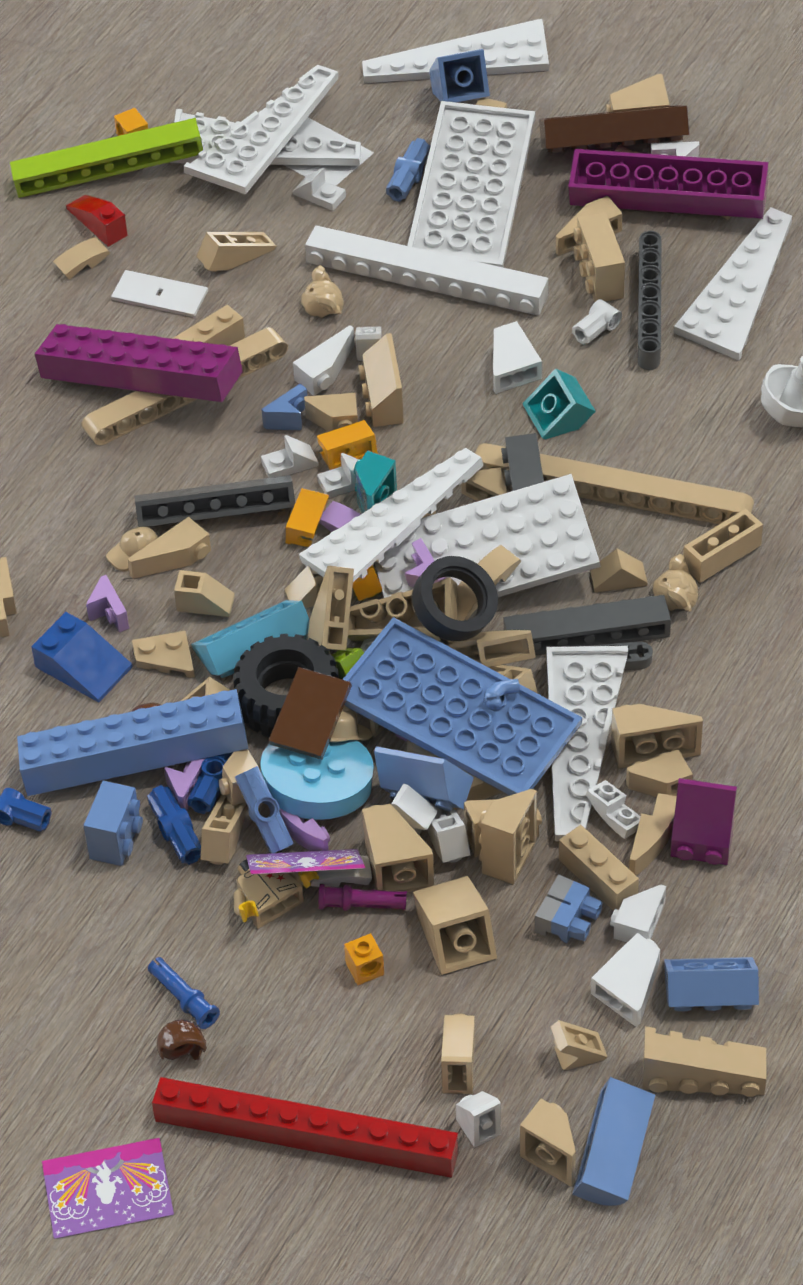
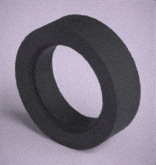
M446 556L432 562L417 579L413 587L412 603L417 618L428 631L439 638L457 642L475 637L493 619L498 606V594L492 578L480 565L464 557ZM442 577H453L465 582L472 589L477 599L478 609L476 616L472 619L461 621L452 619L442 613L433 599L432 588L434 581Z

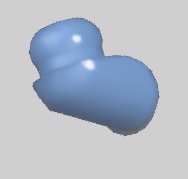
M511 679L495 682L484 694V698L487 699V706L489 708L500 706L502 704L500 696L519 693V680Z

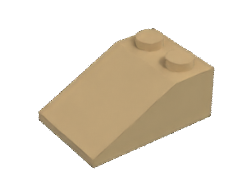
M644 704L623 705L612 708L611 744L618 769L630 767L637 762H644L662 753H669L677 749L683 758L701 755L702 717Z

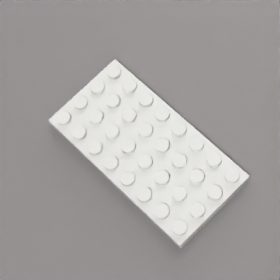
M441 101L407 246L504 267L535 122V111Z
M572 474L421 518V525L404 541L392 549L389 548L385 552V558L380 563L374 562L384 598L398 592L413 590V587H410L407 583L405 572L416 567L411 557L414 554L412 542L420 538L434 560L446 556H460L478 564L499 545L509 550L521 560V563L505 582L500 579L496 584L498 597L601 567ZM450 577V578H452L458 585L460 584L461 580H459V579H457V578Z

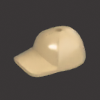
M148 527L133 528L121 537L120 542L106 554V558L117 570L128 571V558L153 542L158 536Z

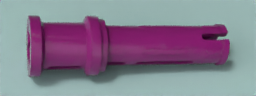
M320 884L319 909L322 910L324 907H340L343 911H348L351 907L406 910L407 891L352 889L349 885H344L341 888L326 887L325 884Z

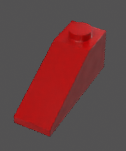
M84 195L66 205V209L108 247L128 236L125 214L112 202Z

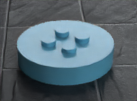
M357 740L329 742L323 760L270 745V743L262 753L260 770L272 798L276 799L280 809L297 815L300 818L324 820L347 815L361 807L371 794L374 769L373 760L368 750Z

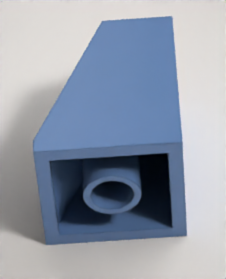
M484 49L437 57L429 70L432 93L440 101L456 103L490 96Z

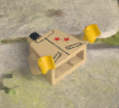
M246 859L238 866L241 876L237 879L238 889L234 892V912L242 917L244 923L247 922V918L251 917L255 927L259 929L303 903L302 885L308 888L311 885V880H318L320 877L317 871L251 874Z

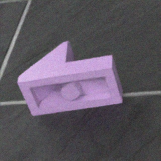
M421 538L412 542L414 554L411 557L416 567L405 572V577L410 587H414L420 575L435 561ZM445 577L435 580L434 583L441 582Z
M106 575L101 576L86 604L88 619L92 621L106 615L109 623H114L119 632L129 629L127 611Z
M206 758L187 762L184 772L168 767L164 768L167 785L181 809L185 808L187 811L190 807L188 806L187 799L202 772L201 765Z

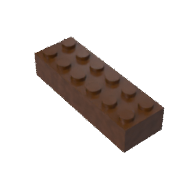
M685 105L539 119L541 148L547 149L550 153L565 152L564 147L570 146L571 150L574 151L575 149L587 150L590 144H595V148L612 147V142H618V145L621 144V146L636 145V140L641 139L642 143L645 144L660 142L659 138L665 137V141L683 140V135H689L688 110Z

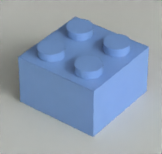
M102 781L83 825L90 859L122 866L125 857L131 855L134 844L133 838L135 833H140L143 824V818L139 814L140 800H137L135 787Z

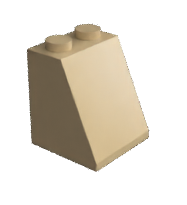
M391 804L374 805L370 808L362 809L364 843L367 855L369 856L375 889L411 892L434 886L432 849Z
M468 876L413 892L417 917L441 975L497 959L489 909Z

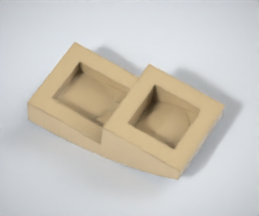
M94 237L73 246L53 262L70 280L87 264L93 269L110 252Z

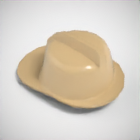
M344 705L330 742L369 740L372 738V732L358 724L357 712Z

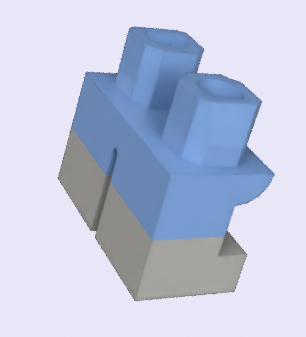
M558 874L535 915V932L544 936L548 932L558 935L565 943H568L571 937L585 941L590 932L591 923L581 918L584 915L596 920L602 911V902L590 896L589 887Z

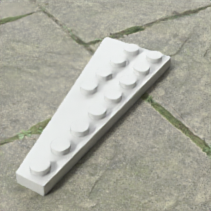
M537 19L362 61L364 84L430 79L429 70L437 57L484 49L487 75L549 71L543 20Z
M320 65L315 66L299 78L298 84L284 89L279 98L275 101H268L263 110L259 113L257 111L252 113L233 127L231 134L222 139H217L214 142L215 146L206 152L204 150L198 154V158L192 163L187 162L184 165V173L246 194L338 80V71Z
M176 109L174 121L175 123L196 118L205 152L215 146L214 142L217 139H222L231 134L232 128L240 123L239 121L236 123L229 122L226 117L218 116L217 119L204 117V113L199 112L196 115L183 113L182 109ZM295 132L270 165L360 166L361 142L339 138L326 140L321 139L318 134L310 133L309 136H304ZM198 156L172 161L170 163H192L194 160L198 158Z
M770 207L763 219L757 223L675 324L674 334L738 361L740 360L744 346L748 341V335L754 325L757 311L760 309L766 293L769 279L773 274L776 260L779 258L782 244L785 242L791 226V215Z
M467 448L458 451L451 458L436 465L429 472L416 478L402 489L395 491L391 496L375 504L363 514L353 518L341 528L331 532L330 535L319 542L309 546L308 549L299 554L301 562L323 578L327 566L353 568V582L358 577L363 579L368 574L367 569L374 562L380 563L385 558V552L389 548L392 549L394 546H398L421 525L420 519L427 513L432 514L435 512L438 502L443 498L448 499L453 495V488L467 482L483 467L482 458Z
M628 646L546 647L548 699L582 717V724L551 764L555 841H559V839L580 824L585 829L587 828L592 804L586 793L587 790L596 786L612 723V708L616 707L628 656Z

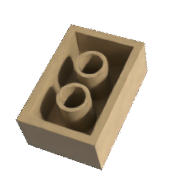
M603 212L577 217V227L574 228V238L577 245L573 246L575 260L580 261L581 276L586 277L587 293L592 294L594 302L599 299L605 302L623 299L625 261L607 213Z

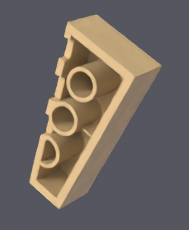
M449 577L433 584L432 595L440 611L446 616L457 620L458 584ZM413 590L398 592L383 599H374L350 606L347 638L351 641H364L377 637L393 617L420 632L430 631L422 625L414 611L412 603Z
M645 1026L643 1090H651L658 1093L681 1091L686 1094L705 1092L725 1095L728 1093L743 1094L749 1097L765 1095V1047L727 1041L724 1045H719L712 1038L700 1036L699 1040L682 1038V1033L670 1031L669 1036L656 1033V1028Z

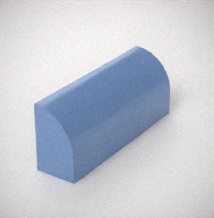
M612 1077L608 1079L600 1090L572 1195L596 1204L608 1206L621 1205L628 1201L655 1094Z

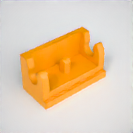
M365 420L317 435L318 443L323 449L320 454L329 470L341 467V453L357 459H362L367 450L378 454L375 434Z
M301 488L286 525V544L292 543L304 547L311 546L312 541L303 539L301 536L314 538L326 504L329 501V495Z

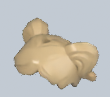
M320 265L313 270V282L309 284L301 295L302 306L309 315L323 318L329 314H341L344 306L342 293L338 286L331 282L325 268Z
M678 554L671 558L669 570L654 581L652 591L654 596H665L669 611L685 609L691 612L698 600V586L694 578L689 574L685 557L682 554Z

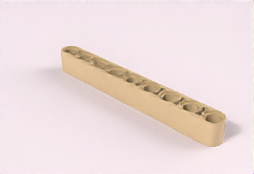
M270 327L230 345L238 347L243 372L238 379L279 360L288 351V344ZM135 391L86 415L82 421V428L95 444L104 445L197 399Z

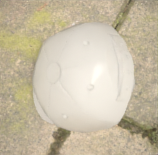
M803 356L800 358L798 366L773 365L763 379L761 387L762 405L782 425L803 427Z

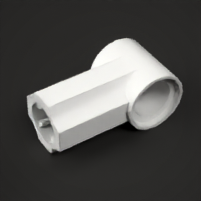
M599 299L592 305L589 314L572 327V333L581 344L589 343L604 330H614L622 319V312Z

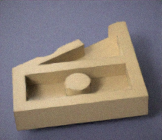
M186 631L132 640L137 668L156 669L159 672L170 674L171 670L185 672L186 677H195Z

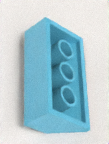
M285 600L196 641L191 646L211 675H220L221 678L234 674V668L240 660V656L246 650L250 651L251 645L258 641L260 643L264 642L266 637L273 636V638L280 637V634H288V636L294 637L297 634L303 635L304 639H307L310 619L302 601Z

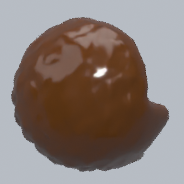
M182 1019L167 1023L157 1037V1051L163 1060L164 1058L174 1060L184 1055H191L194 1060H198L201 1057L202 1051L205 1053L207 1049L206 1040L200 1029L194 1023Z

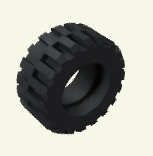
M280 634V637L273 638V636L264 638L262 643L259 641L250 646V651L246 650L240 656V660L234 668L233 685L234 689H237L244 722L246 724L249 723V728L255 732L260 730L263 736L270 738L287 695H278L265 690L269 684L281 679H294L298 667L339 678L336 661L325 646H319L318 642L311 638L306 640L303 635L295 634L294 637H290L288 634Z

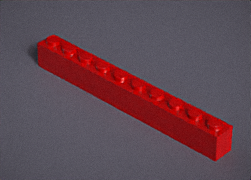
M163 1077L159 1079L152 1101L155 1122L449 1178L453 1176L459 1152L457 1132Z

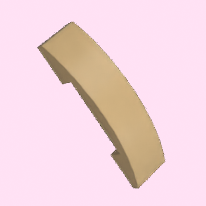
M499 545L488 553L478 565L490 575L496 586L500 579L504 582L521 563V560L505 547ZM461 581L457 588V620L464 621L468 620L478 608V604L472 589L465 582Z

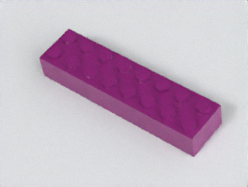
M575 149L568 186L570 205L585 206L590 202L608 196L618 209L763 219L768 187L769 162Z
M56 324L34 353L40 377L44 379L223 402L243 372L238 347L68 326L66 324Z

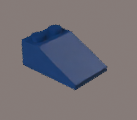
M65 612L31 646L36 668L98 703L133 667L129 660L90 625L68 612Z

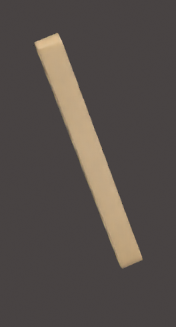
M487 443L477 446L475 454L480 456L483 462V467L479 470L501 467L504 482L506 483L504 470H509L508 463L503 464L501 448L505 447ZM540 454L544 482L572 474L578 496L581 498L714 524H721L744 509L751 513L754 505L753 498L741 492Z

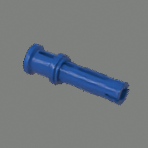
M155 958L159 965L151 961L148 966L149 973L156 977L180 1001L182 1011L187 1014L190 1013L196 1019V1024L199 1028L206 1029L212 1026L220 1015L219 1008L215 1005H210L204 999V994L200 990L192 989L163 958Z

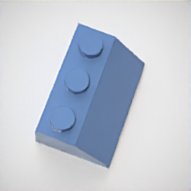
M375 747L374 754L380 787L390 793L389 797L391 799H394L402 785L406 784L429 803L435 804V807L451 811L453 807L464 810V802L467 801L474 779L473 776L446 759Z
M753 957L664 959L667 1003L669 1007H674L675 1011H690L694 1006H704L705 1010L715 1011L721 1010L722 1006L733 1005L734 1009L747 1010L751 1009L752 1005H759L758 968Z

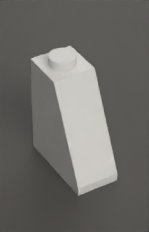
M518 322L495 328L493 351V391L495 394L542 379V360Z
M637 933L591 978V994L635 1027L641 1023L659 968L660 949L653 940L646 939Z

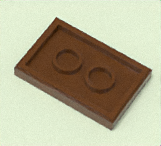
M298 667L269 738L270 745L323 760L351 690V682Z

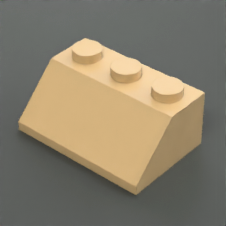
M388 333L362 354L363 365L358 366L360 381L365 380V383L362 384L363 399L368 398L369 401L365 402L366 416L372 418L373 427L404 423L402 385L392 333Z
M529 789L494 800L488 811L484 810L478 822V827H481L479 844H481L482 849L479 860L482 861V874L514 885L536 843V790Z

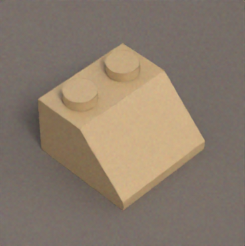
M540 1099L520 1124V1157L572 1187L575 1183L576 1151L567 1113L559 1105Z

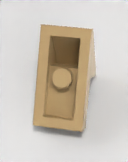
M307 566L285 588L287 599L302 601L305 609L313 607L323 577L318 576L314 578L310 567Z
M560 1020L550 1026L555 1038L554 1048L563 1070L596 1063L607 1058L598 1032Z

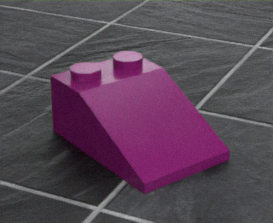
M679 778L671 840V857L682 860L702 861L713 865H728L733 837L736 786Z

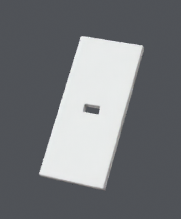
M125 270L111 296V300L195 318L208 292V287Z

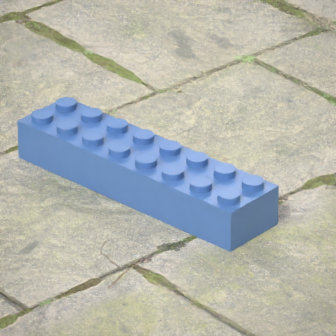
M237 689L220 691L216 694L193 697L174 703L169 702L160 706L146 709L141 708L132 712L118 715L113 714L100 719L85 720L72 725L57 726L53 729L29 732L25 735L17 736L20 773L27 796L249 749Z

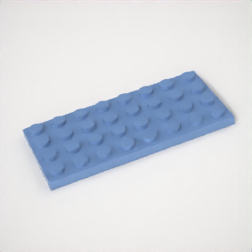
M394 617L343 678V680L351 682L352 685L345 702L346 707L434 755L446 759L458 768L508 795L533 789L582 724L581 716L520 685L519 693L500 696L502 704L489 708L486 704L487 699L484 698L485 692L495 682L511 679Z

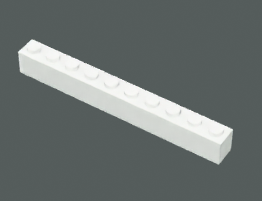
M315 225L305 244L306 263L533 315H540L548 297L547 277Z

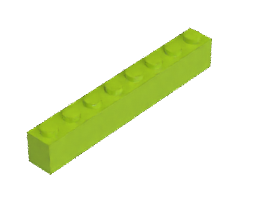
M196 118L11 161L10 167L18 198L198 156L203 151Z

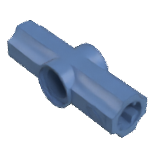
M417 138L415 141H412L404 156L397 158L394 174L386 187V194L392 200L400 202L402 199H406L414 182L419 183L421 180L424 164L431 147L424 139Z
M256 766L235 776L234 778L248 805L249 816L256 823L269 853H276L294 844L279 813V804L276 799L272 798L259 767ZM260 803H265L270 809V814L267 818L259 814L258 806Z

